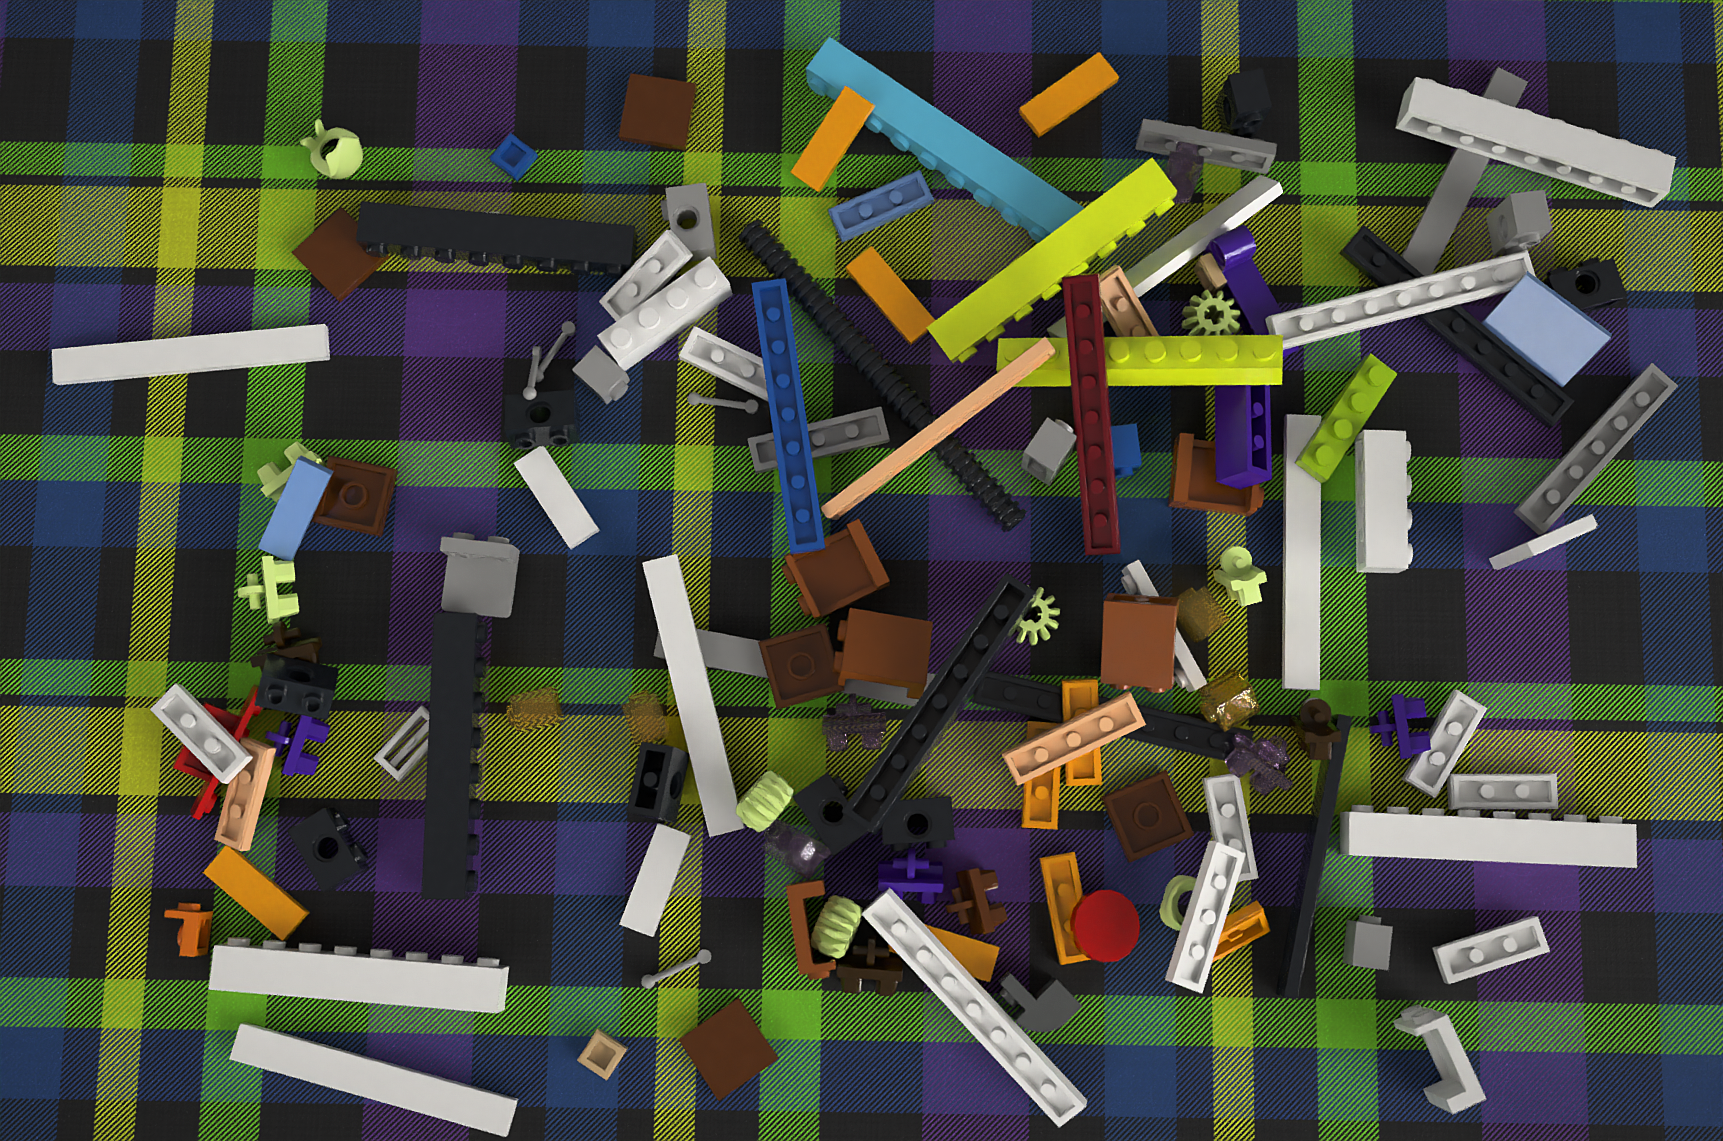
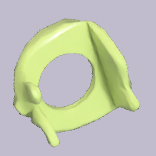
M317 119L315 121V131L318 136L315 139L306 137L300 141L301 145L306 146L311 151V163L316 170L332 179H344L351 176L359 168L363 160V149L359 138L353 132L336 127L325 131L322 121ZM332 139H339L336 148L326 155L325 161L321 155L323 146Z
M1178 875L1167 884L1159 910L1161 920L1165 925L1178 931L1181 930L1184 917L1179 913L1177 907L1178 900L1184 892L1193 891L1197 878Z

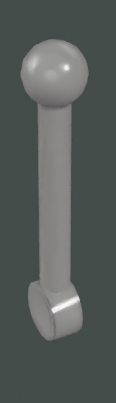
M567 321L562 325V334L538 367L536 383L543 380V372L566 338L575 334L576 327L574 323Z
M533 346L532 350L533 359L528 386L523 390V396L528 400L534 399L537 395L534 386L539 360L542 357L541 346Z
M696 392L690 393L687 397V401L691 405L703 403L745 409L748 414H755L758 411V403L755 400H748L744 403L702 397Z
M702 949L698 952L697 956L653 976L650 974L643 976L641 984L644 988L650 989L655 985V982L699 962L702 964L708 963L711 960V953L707 949Z

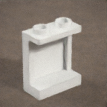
M1414 1005L1401 1011L1402 1017L1393 1021L1396 1029L1415 1036L1422 1035L1442 1078V1081L1423 1089L1429 1103L1454 1114L1485 1100L1484 1092L1448 1015L1431 1008H1422L1421 1005Z

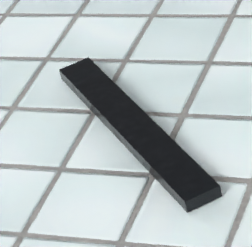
M1364 225L1339 252L1341 256L1378 287L1424 276ZM1460 305L1414 316L1547 428L1553 427L1574 402V400Z
M988 670L974 690L973 704L1051 722L1063 723L1062 687ZM1098 695L1099 705L1112 699ZM1136 704L1146 725L1121 736V738L1248 766L1254 731Z
M1342 714L1331 715L1330 721L1341 731V742H1332L1331 759L1321 760L1276 989L1277 995L1297 1000L1299 997L1352 721L1351 716Z

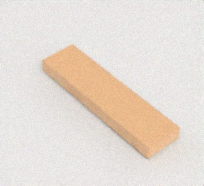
M1128 691L1002 751L1001 754L1018 786L1145 726L1146 723L1132 694Z

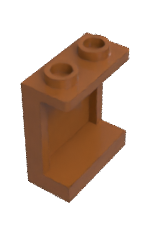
M1180 433L1176 437L1173 448L1168 507L1249 517L1257 511V507H1262L1264 487H1259L1260 483L1240 490L1216 482L1215 442L1194 439V434Z
M859 519L847 524L846 529L825 538L826 550L792 555L788 553L784 555L786 565L781 567L790 586L795 583L797 584L802 595L796 599L805 617L812 614L815 622L890 585V580Z
M1108 593L1104 600L1100 683L1110 684L1111 688L1119 690L1129 689L1131 686L1145 687L1146 691L1161 693L1165 692L1166 689H1172L1175 682L1176 621L1180 598Z
M850 608L847 620H840L837 641H842L843 644L842 652H835L832 672L839 673L837 685L844 686L846 679L850 678L907 688V698L920 699L927 683L933 622Z
M824 878L789 883L786 885L799 975L807 974L808 980L829 977L830 970L836 969V958L816 959L814 957L805 899L825 895Z

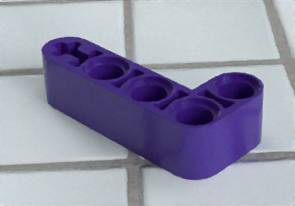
M1242 224L1210 240L1203 251V256L1211 252L1226 278L1227 283L1221 291L1226 301L1234 298V304L1230 309L1240 310L1241 315L1236 320L1244 334L1270 335L1265 319L1268 316L1282 313L1251 258L1256 252L1255 240L1249 229ZM1299 346L1284 349L1283 358L1298 351Z

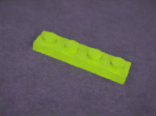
M1371 353L1365 356L1294 463L1320 483L1328 481L1397 373Z

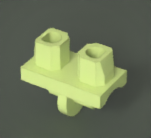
M298 441L289 446L284 452L285 456L292 463L286 470L282 472L276 463L270 462L257 471L264 485L260 488L267 498L271 497L277 503L300 456L324 467L326 466V463L319 455L309 451Z
M1240 546L1227 548L1220 558V565L1223 570L1213 571L1215 581L1225 586L1228 598L1230 600H1237L1240 606L1261 602L1262 598L1258 584L1267 582L1265 571L1252 565V557L1245 548Z
M262 556L263 585L258 583V574H248V586L237 590L238 597L249 598L250 609L255 610L261 609L260 597L265 596L268 624H274L279 622V619L299 613L297 593L277 595L276 587L277 583L295 582L294 562L274 561L273 556Z

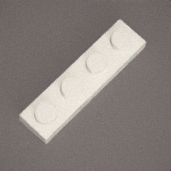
M1139 560L1127 565L1122 570L1124 577L1121 578V581L1128 594L1159 596ZM1176 627L1175 681L1180 688L1186 687L1189 693L1206 685L1207 682Z
M1215 841L1208 842L1165 980L1199 993L1203 992L1244 862L1245 853Z

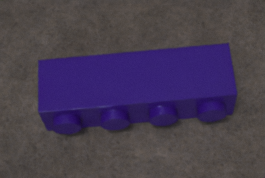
M1215 385L1216 482L1241 490L1272 479L1270 385Z

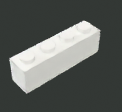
M709 256L597 336L614 362L626 371L732 296L730 282Z
M1363 430L1355 438L1356 572L1399 573L1408 569V564L1412 562L1413 548L1408 543V530H1410L1412 525V512L1410 509H1407V496L1410 495L1412 488L1411 477L1407 475V462L1411 456V444L1409 441H1406V431Z

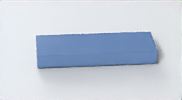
M918 170L828 209V214L841 242H845L933 204L934 198L921 171Z
M303 456L297 459L258 545L259 549L285 561H292L334 471Z

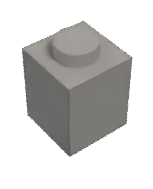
M596 345L572 369L576 377L606 405L612 399L614 401L620 399L629 387L627 383L630 379L627 373Z
M1359 914V921L1347 920L1342 963L1388 971L1393 927L1381 925V918Z

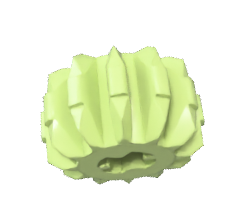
M1209 290L1203 291L1201 298L1196 295L1192 296L1189 300L1190 306H1185L1182 314L1187 318L1182 322V328L1192 329L1188 336L1232 335L1233 332H1237L1240 328V324L1235 320L1241 315L1240 310L1230 309L1234 304V298L1224 302L1222 300V291H1218L1213 298ZM1209 314L1210 319L1205 320L1206 315ZM1211 319H1216L1217 322L1213 324Z
M1042 587L1037 589L1036 601L1029 610L1035 609L1038 614L1035 619L1038 622L1034 623L1031 619L1027 622L1021 621L1016 629L1020 632L1016 639V642L1019 644L1023 642L1025 635H1029L1030 644L1036 645L1038 640L1037 633L1046 641L1050 638V634L1045 627L1054 630L1058 628L1059 624L1049 617L1058 616L1060 609H1048V606L1054 602L1055 598L1051 595L1043 601L1041 599L1044 593Z
M767 771L746 792L736 806L735 813L749 828L754 829L756 832L764 831L776 820L790 802L794 790L782 776L777 775L773 771Z
M837 895L830 897L815 923L810 940L811 947L828 957L840 959L845 956L858 931L863 912L862 907L846 897H839Z

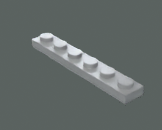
M1653 363L1647 365L1513 512L1538 535L1544 534L1678 385Z

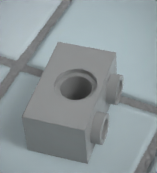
M706 183L665 188L667 200H661L663 220H669L670 230L693 254V257L688 262L701 261L709 256L711 259H716L717 254ZM685 219H694L696 221V224L690 229L680 227V223Z
M1545 190L1510 194L1486 217L1493 256L1510 255L1529 250L1533 245L1539 244L1541 242L1540 239L1552 230Z
M1047 417L1025 449L1021 468L1050 486L1073 451L1077 438L1073 434L1074 430L1067 423L1056 419L1054 422Z

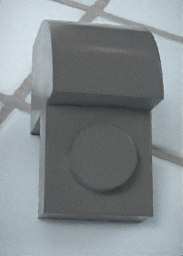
M1009 971L998 980L1004 987L999 993L1013 1008L1018 1004L1022 1006L1013 1018L1021 1026L1031 1031L1049 1032L1063 1026L1082 1007L1054 977L1034 996Z

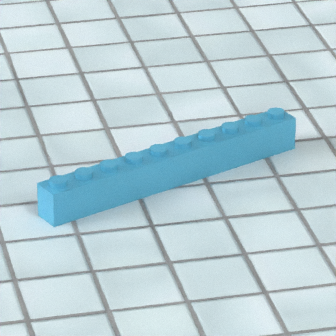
M831 37L826 40L806 67L808 85L815 93L820 96L826 94L836 101L845 85L853 89L875 105L864 123L867 128L875 133L882 132L888 136L891 143L901 151L909 150L918 156V160L923 166L930 170L937 169L946 175L945 178L951 185L959 189L963 187L971 192L979 204L985 207L992 206L1001 212V217L1013 226L1020 225L1029 231V236L1037 243L1084 209V207Z

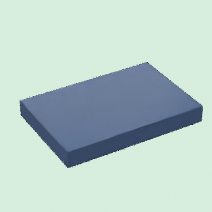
M1528 271L1481 321L1487 329L1523 359L1562 388L1612 336V333Z

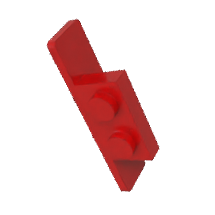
M256 684L253 685L239 715L208 702L203 704V707L239 743L241 738H248L250 729L246 728L251 716L257 717L263 708L254 705L259 688ZM183 744L172 767L205 781L190 810L192 818L200 820L203 812L209 814L216 802L218 794L214 793V790L219 780Z

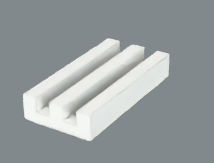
M421 705L373 758L398 782H401L428 753L427 739L399 771L395 768L429 731V710ZM424 717L427 722L390 762L387 761L385 758Z

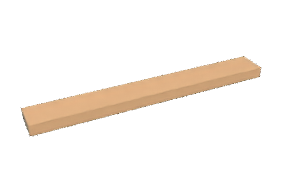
M1046 337L1041 339L820 508L827 518L839 519L1056 354L1054 347Z

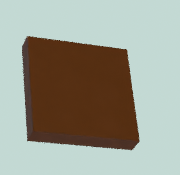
M630 73L619 130L620 141L686 151L697 91L696 83Z
M342 207L291 252L339 302L344 300L390 258L388 254L383 258L366 254V250H363L356 242L358 223Z
M328 455L325 467L334 472L312 517V522L382 537L398 471L394 468Z
M826 623L758 642L777 710L845 691L844 686L837 685L839 673L832 672L835 654Z
M1167 770L1158 772L1100 797L1128 863L1195 836Z
M739 997L679 1039V1042L718 1101L779 1059Z

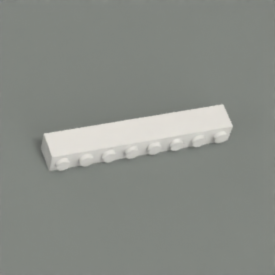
M1419 77L1414 79L1403 95L1396 129L1650 208L1654 207L1669 193L1676 157L1664 154L1656 149L1644 148L1624 139H1615L1599 134L1592 129H1583L1567 124L1560 119H1551L1535 114L1528 109L1512 107L1495 99L1483 98L1470 94L1463 89H1454L1438 84L1434 80Z
M1351 805V812H1340V855L1637 868L1636 824H1622V817L1599 816V823L1587 822V815L1564 814V821H1551V814L1528 813V820L1516 819V812L1493 811V818H1480L1479 810H1458L1457 817L1444 816V809L1422 808V815L1409 814V807H1387V813H1373V806Z
M228 937L227 943L214 945L208 990L499 1013L505 1009L509 966L499 965V959L479 957L477 963L463 962L464 956L442 955L441 960L428 959V953L406 952V957L392 956L393 950L370 949V954H357V947L335 946L334 952L321 951V944L299 943V949L285 948L286 941L264 940L263 946L250 945V938Z

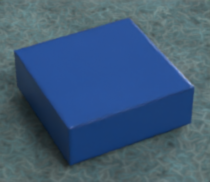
M510 133L489 159L494 165L518 182L538 158V155L533 149Z

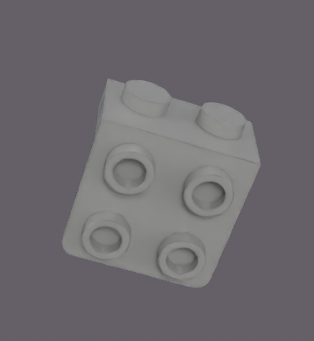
M459 532L453 533V538L442 537L440 551L448 556L441 601L442 609L452 613H477L480 616L498 618L509 617L512 612L520 550L509 544L508 538L488 536V542L474 540V535Z

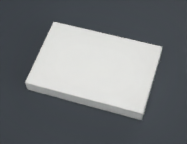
M1593 514L1489 558L1494 570H1499L1595 529L1598 524Z

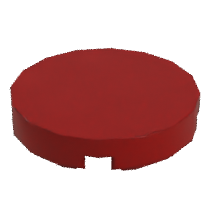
M1097 890L1084 895L1073 908L1070 919V930L1073 931L1075 938L1073 941L1077 949L1087 958L1098 962L1119 961L1127 956L1137 944L1140 932L1139 915L1133 903L1122 893L1113 890Z

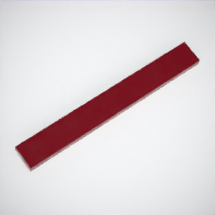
M1099 273L1063 276L1062 283L1075 435L1077 436L1076 449L1085 556L1120 554L1121 541Z

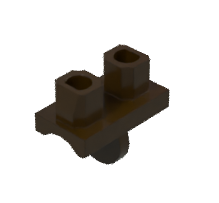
M283 621L273 624V634L264 635L263 641L266 646L272 644L277 646L259 650L257 655L251 656L252 668L260 666L261 672H263L267 653L320 664L318 650L323 646L321 637L317 636L291 643L292 639L301 638L300 629L293 628L288 630Z
M1315 697L1309 698L1302 703L1299 709V718L1289 716V727L1298 735V748L1307 751V757L1310 760H1330L1332 742H1341V731L1330 721L1331 708L1321 698Z
M869 935L868 946L854 945L853 953L846 952L845 956L838 959L837 977H840L842 992L857 994L861 992L862 979L876 980V994L880 996H894L898 982H902L903 959L901 956H889V947L875 946L876 936Z

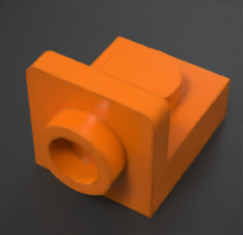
M178 902V908L165 909L164 917L184 919V924L180 927L177 936V943L180 946L179 956L196 957L208 954L213 911L200 910V903Z

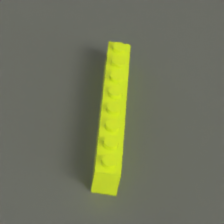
M1153 158L1149 159L926 328L952 363L958 359L961 363L966 362L978 352L975 347L985 339L989 343L994 341L1006 331L1003 326L1013 318L1019 322L1034 310L1031 305L1041 297L1044 301H1047L1062 289L1059 284L1062 282L1063 276L1085 273L1090 268L1087 264L1097 255L1101 259L1105 258L1118 247L1115 243L1125 234L1129 238L1133 237L1146 226L1145 219L1153 213L1159 217L1173 207L1175 203L1172 199L1176 197V188Z
M1283 335L1104 337L1108 386L1282 385ZM999 338L997 373L1043 338ZM1047 338L1056 350V354L1013 387L1071 386L1067 338Z

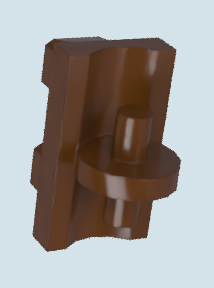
M973 868L955 872L959 887L951 889L954 903L945 906L946 913L957 911L960 925L969 923L971 935L995 932L994 927L1008 919L1002 902L990 905L987 902L985 891L998 888L995 870Z

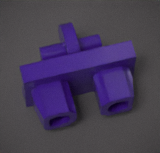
M1403 694L1392 695L1395 724H1390L1388 711L1377 712L1379 725L1370 726V734L1380 733L1382 747L1393 746L1391 732H1396L1400 760L1410 759L1412 754L1431 750L1429 731L1409 733L1407 719L1426 717L1424 698H1404Z
M300 715L293 738L288 736L292 723L283 720L281 721L278 733L266 732L265 738L275 741L273 745L274 748H277L275 756L281 757L285 744L290 745L281 770L282 774L292 777L294 773L303 775L315 774L320 757L301 752L305 739L324 744L330 725L319 719Z
M908 848L907 858L879 861L878 891L884 893L890 887L901 900H903V892H917V901L921 904H934L938 893H943V862H929V858H915V848Z

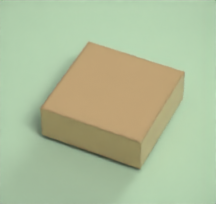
M1211 252L1200 257L1194 267V271L1204 289L1209 290L1213 296L1223 289L1227 280Z
M598 1028L577 1061L605 1080H608L628 1047Z

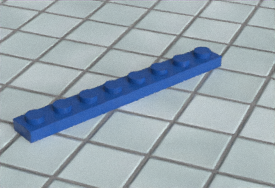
M786 278L752 283L790 553L792 555L826 550Z

